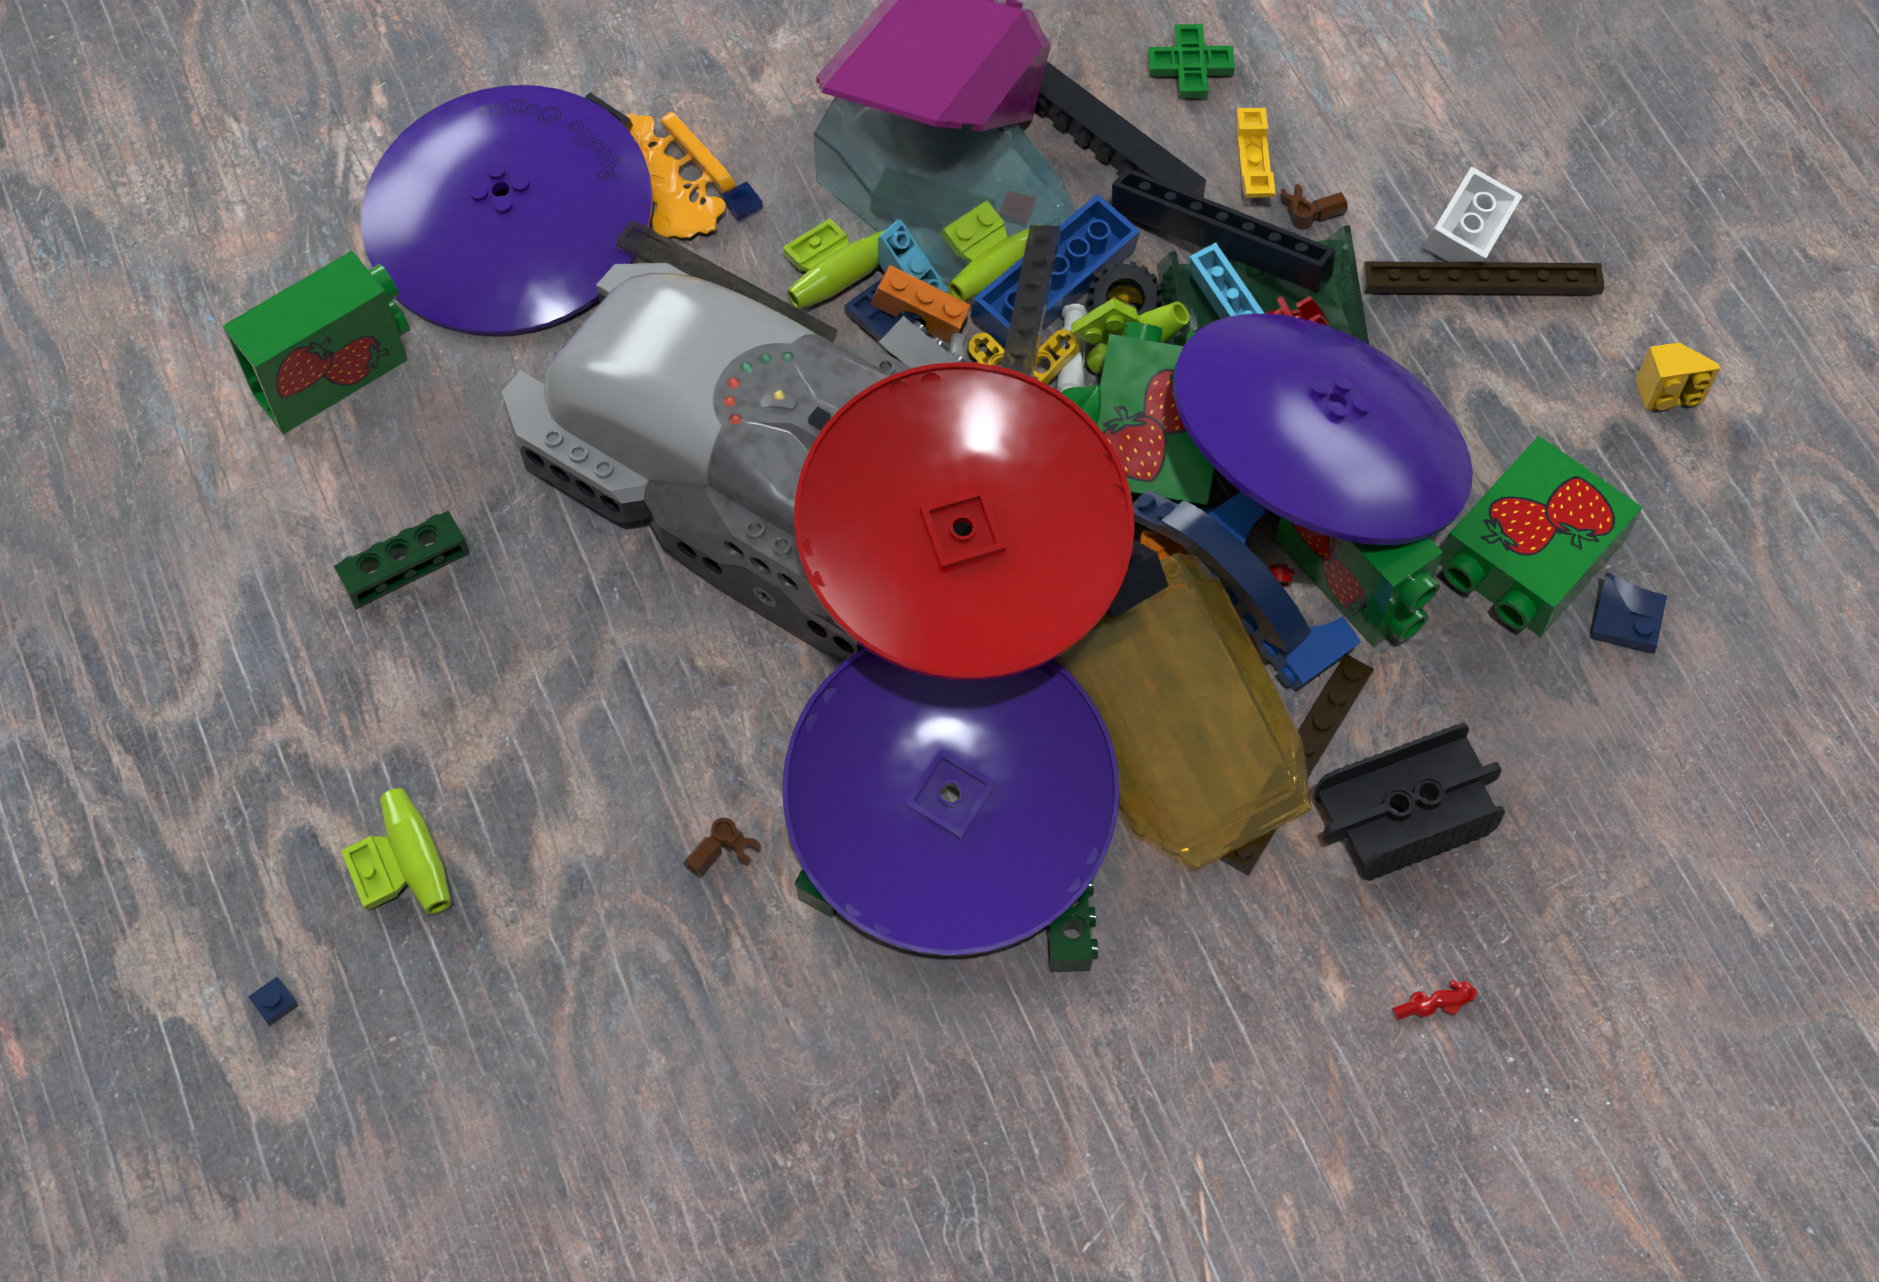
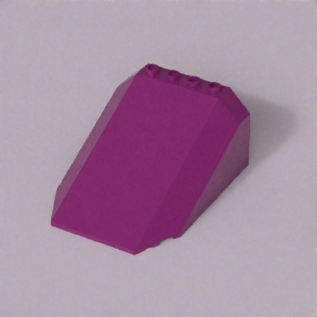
M883 0L816 77V83L819 84L818 87L824 94L931 126L961 129L962 124L967 123L972 124L971 129L985 131L1032 120L1051 46L1032 10L1023 8V2L1018 0H1006V2L999 0Z

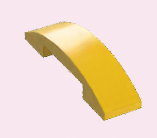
M1237 108L1239 167L1243 192L1246 198L1275 197L1276 194L1274 175L1270 168L1266 108Z

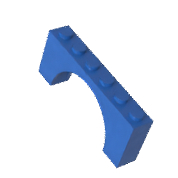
M1239 492L1208 515L1221 523L1245 544L1251 528L1266 512L1259 503L1243 492ZM1185 548L1187 553L1195 556L1201 564L1204 576L1210 582H1214L1220 590L1223 602L1237 613L1242 628L1247 633L1252 634L1259 643V650L1262 655L1273 662L1278 669V676L1285 685L1290 686L1293 691L1361 643L1359 637L1342 616L1328 624L1309 626L1311 633L1290 653L1279 649L1267 642L1256 620L1234 591L1206 563Z

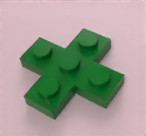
M1175 24L1174 47H1148L1149 77L1177 76L1179 98H1208L1207 76L1234 75L1233 46H1205L1203 24Z

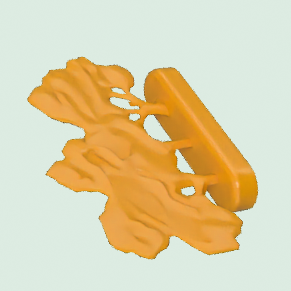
M672 111L661 119V125L668 135L665 138L656 137L653 133L654 120L652 116H636L635 113L627 115L633 124L628 131L638 143L645 157L651 177L653 201L657 203L656 212L652 219L655 235L658 237H671L675 235L679 238H690L697 232L707 234L710 231L716 230V219L725 212L726 203L719 197L707 196L706 184L711 182L722 195L728 196L737 190V185L729 172ZM655 141L658 143L652 148L648 147L651 142ZM673 141L685 156L681 159H675L666 155L664 150L669 142ZM690 160L703 173L696 181L684 180L678 172L679 168ZM685 184H692L689 189L683 187ZM695 187H699L696 190L697 193H700L697 200L691 202L689 200L691 191ZM704 197L706 199V203L701 205L700 201Z

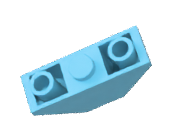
M897 219L878 237V263L884 272L891 265L944 292L948 291L901 219Z

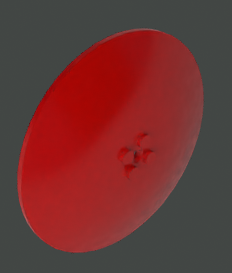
M948 362L911 368L882 379L854 396L834 414L813 442L804 461L795 496L794 529L801 565L811 589L829 616L850 638L881 659L908 671L948 680L978 681L1007 677L1039 667L1076 645L1097 625L1117 596L1128 569L1134 538V509L1125 471L1115 450L1095 422L1073 401L1040 380L1018 371L981 363ZM957 523H966L971 527L972 532L967 536H959L954 532L953 527Z

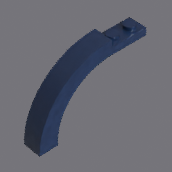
M1147 490L1133 503L1134 521L1179 543L1206 563L1243 602L1256 620L1268 643L1290 653L1311 633L1298 607L1280 582L1242 541L1217 520L1185 500L1177 504L1150 490Z

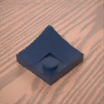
M881 279L844 305L846 314L878 341L903 316L911 323L917 320L922 325L926 324L922 317L913 312L902 311L896 318L870 305Z
M1606 572L1591 639L1655 653L1667 595L1632 585Z

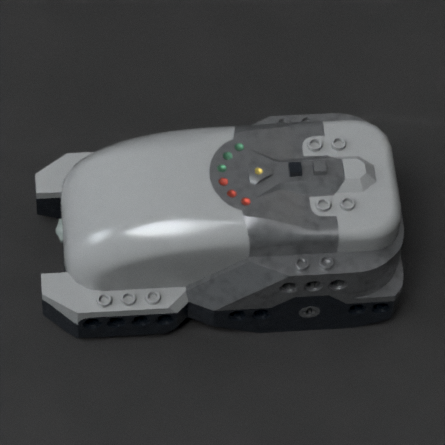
M668 263L614 264L596 285L600 305L563 347L555 353L546 370L544 384L520 370L501 392L525 468L615 522L626 523L648 519L662 545L716 589L818 651L846 661L852 655L864 649V647L850 638L833 621L820 604L806 578L796 546L794 529V505L797 484L804 461L813 442L834 414L854 396L872 384L893 374L911 369V367L882 351L839 347L826 338L755 300L715 283L689 276ZM957 523L953 527L954 532L959 536H967L972 532L971 527L966 523Z

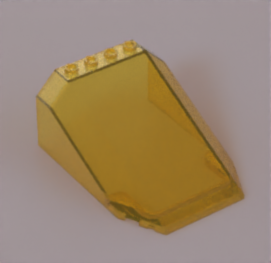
M1175 553L1160 561L1169 585L1167 588L1114 619L1105 614L1083 639L1062 655L1054 658V660L1066 669L1088 693L1108 729L1119 771L1120 794L1118 810L1133 833L1142 838L1145 836L1162 846V850L1180 857L1184 863L1197 870L1311 811L1303 741L1220 579L1197 556Z

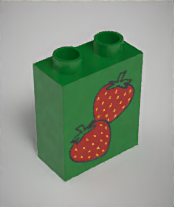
M352 250L222 325L251 394L282 435L407 361L400 336L409 332L410 326L400 308L393 301V299L399 296L398 289L389 273L381 264L368 270Z
M1126 322L1123 336L1109 334L1100 383L1101 408L1097 426L1105 434L1121 462L1131 495L1141 496L1147 490H1150L1172 502L1181 503L1185 500L1196 506L1207 508L1214 467L1189 436L1176 408L1173 394L1174 367L1184 346L1161 343L1163 329L1161 327L1145 323ZM1196 332L1187 333L1186 343Z
M1538 435L1449 533L1439 565L1443 567L1445 577L1455 588L1466 593H1471L1475 590L1495 604L1497 615L1508 626L1517 630L1528 628L1539 637H1542L1627 540L1643 507Z
M1282 517L1280 518L1275 541L1373 648L1392 634L1400 642H1404L1414 636L1426 624L1429 616L1423 608L1440 589V585L1434 577L1443 555L1442 550L1430 538L1398 545L1363 544L1323 535Z

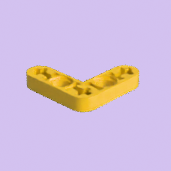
M1058 330L1022 366L987 333L981 332L974 335L969 341L968 347L971 355L981 364L996 366L998 362L1008 360L1010 370L1018 371L1025 375L1031 372L1038 380L1048 384L1077 355L1080 350V341L1077 336L1071 334L1070 330ZM1063 339L1070 344L1067 350L1060 344ZM982 342L987 344V348L994 354L991 358L981 351L979 345ZM1051 350L1060 357L1058 360L1049 353ZM1041 359H1049L1051 362L1049 370L1045 373H1038L1036 371L1037 363Z

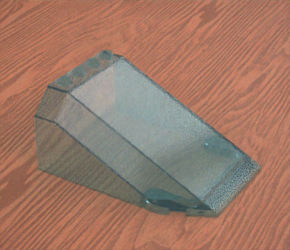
M835 97L813 134L816 182L876 232L888 229L897 219H901L943 283L947 286L970 262L960 256L958 257L940 233L945 227L986 200L1005 222L1007 237L1037 224L1043 225L1050 234L1076 212L1061 177L1017 123L985 131L971 129L972 124L967 123L962 124L961 129L935 127Z

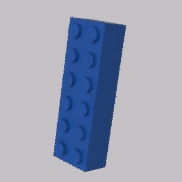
M1096 194L980 292L973 300L971 317L1014 355L1062 313L1064 306L1073 304L1089 290L1091 281L1095 280V275L1099 271L1103 272L1105 266L1109 264L1111 266L1117 265L1118 261H1123L1136 248L1140 230L1099 194Z

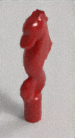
M1452 980L1450 987L1454 990H1438L1430 998L1426 993L1417 991L1410 996L1409 1002L1393 1007L1392 1013L1398 1021L1414 1014L1428 1017L1440 1007L1442 1012L1455 1016L1461 1006L1469 1001H1474L1475 996L1478 994L1476 992L1477 989L1467 981L1460 983Z

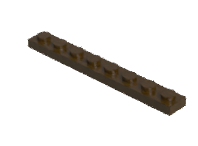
M1364 261L1363 265L1365 293L1602 294L1605 288L1601 263Z
M1348 654L1344 655L1222 853L1221 861L1248 876L1251 874L1374 670L1372 667Z

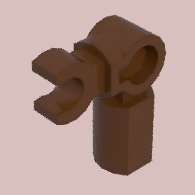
M1296 184L1294 187V195H1289L1284 188L1281 189L1280 201L1285 206H1288V210L1292 215V224L1298 229H1308L1316 219L1321 221L1346 213L1348 210L1347 200L1342 192L1314 200L1312 204L1302 197L1303 189L1299 184Z
M722 817L713 822L711 836L709 838L704 837L683 864L695 876L701 877L722 852L721 848H725L729 852L732 850L736 852L738 861L748 866L751 858L744 854V850L751 848L759 853L761 845L756 839L744 838L743 833L736 828L735 823L731 819Z

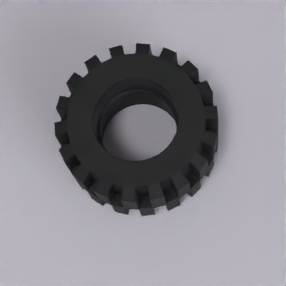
M1118 261L1117 265L1111 266L1109 264L1105 266V270L1103 272L1099 271L1095 275V280L1091 281L1087 296L1088 313L1106 303L1109 293L1120 286L1133 287L1142 295L1143 305L1137 313L1139 316L1163 305L1161 284H1158L1155 274H1150L1148 268L1144 265L1142 267L1136 266V262L1130 261V264Z

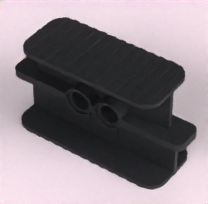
M1465 723L1455 724L1450 728L1442 729L1431 735L1404 743L1399 747L1396 746L1391 750L1383 751V753L1375 754L1372 757L1364 758L1350 765H1345L1340 769L1337 768L1325 774L1319 780L1315 789V801L1323 804L1332 824L1325 827L1322 837L1326 844L1349 837L1364 867L1362 873L1364 880L1370 881L1383 877V875L1401 870L1406 866L1409 867L1414 863L1430 859L1435 855L1438 856L1461 845L1477 841L1496 830L1502 821L1505 810L1502 806H1495L1485 785L1496 781L1502 769L1498 762L1482 766L1467 738L1469 727ZM1420 794H1428L1434 801L1424 800ZM1398 805L1405 812H1396L1390 806Z

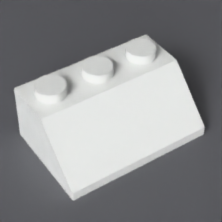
M1471 166L1423 247L1448 262H1484L1521 200L1522 195Z

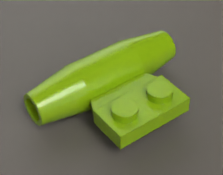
M987 200L945 227L940 233L958 257L960 256L970 262L948 284L950 294L964 302L975 298L1049 235L1048 230L1043 225L1037 224L1007 237L1005 222Z
M829 218L783 247L784 256L801 272L806 271L800 279L787 289V296L792 305L797 310H802L835 296L870 274L880 265L878 263V237L885 230L849 244L847 234Z
M1112 298L1071 323V334L1093 345L1099 343L1087 354L1086 359L1089 368L1094 373L1102 374L1109 334L1123 336L1126 322L1145 323L1163 328L1160 342L1166 343L1189 322V313L1182 303L1174 302L1147 311L1139 316L1135 308L1116 298Z
M403 788L391 789L382 794L379 799L387 836H369L342 849L341 853L361 903L367 911L397 897L398 893L407 884L426 914L440 913L451 905L443 863L425 820Z

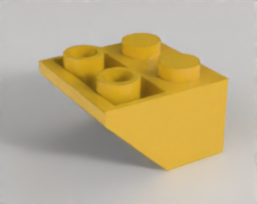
M1680 342L1651 346L1635 379L1645 410H1667L1673 406H1695L1704 402L1720 370V366L1717 362Z

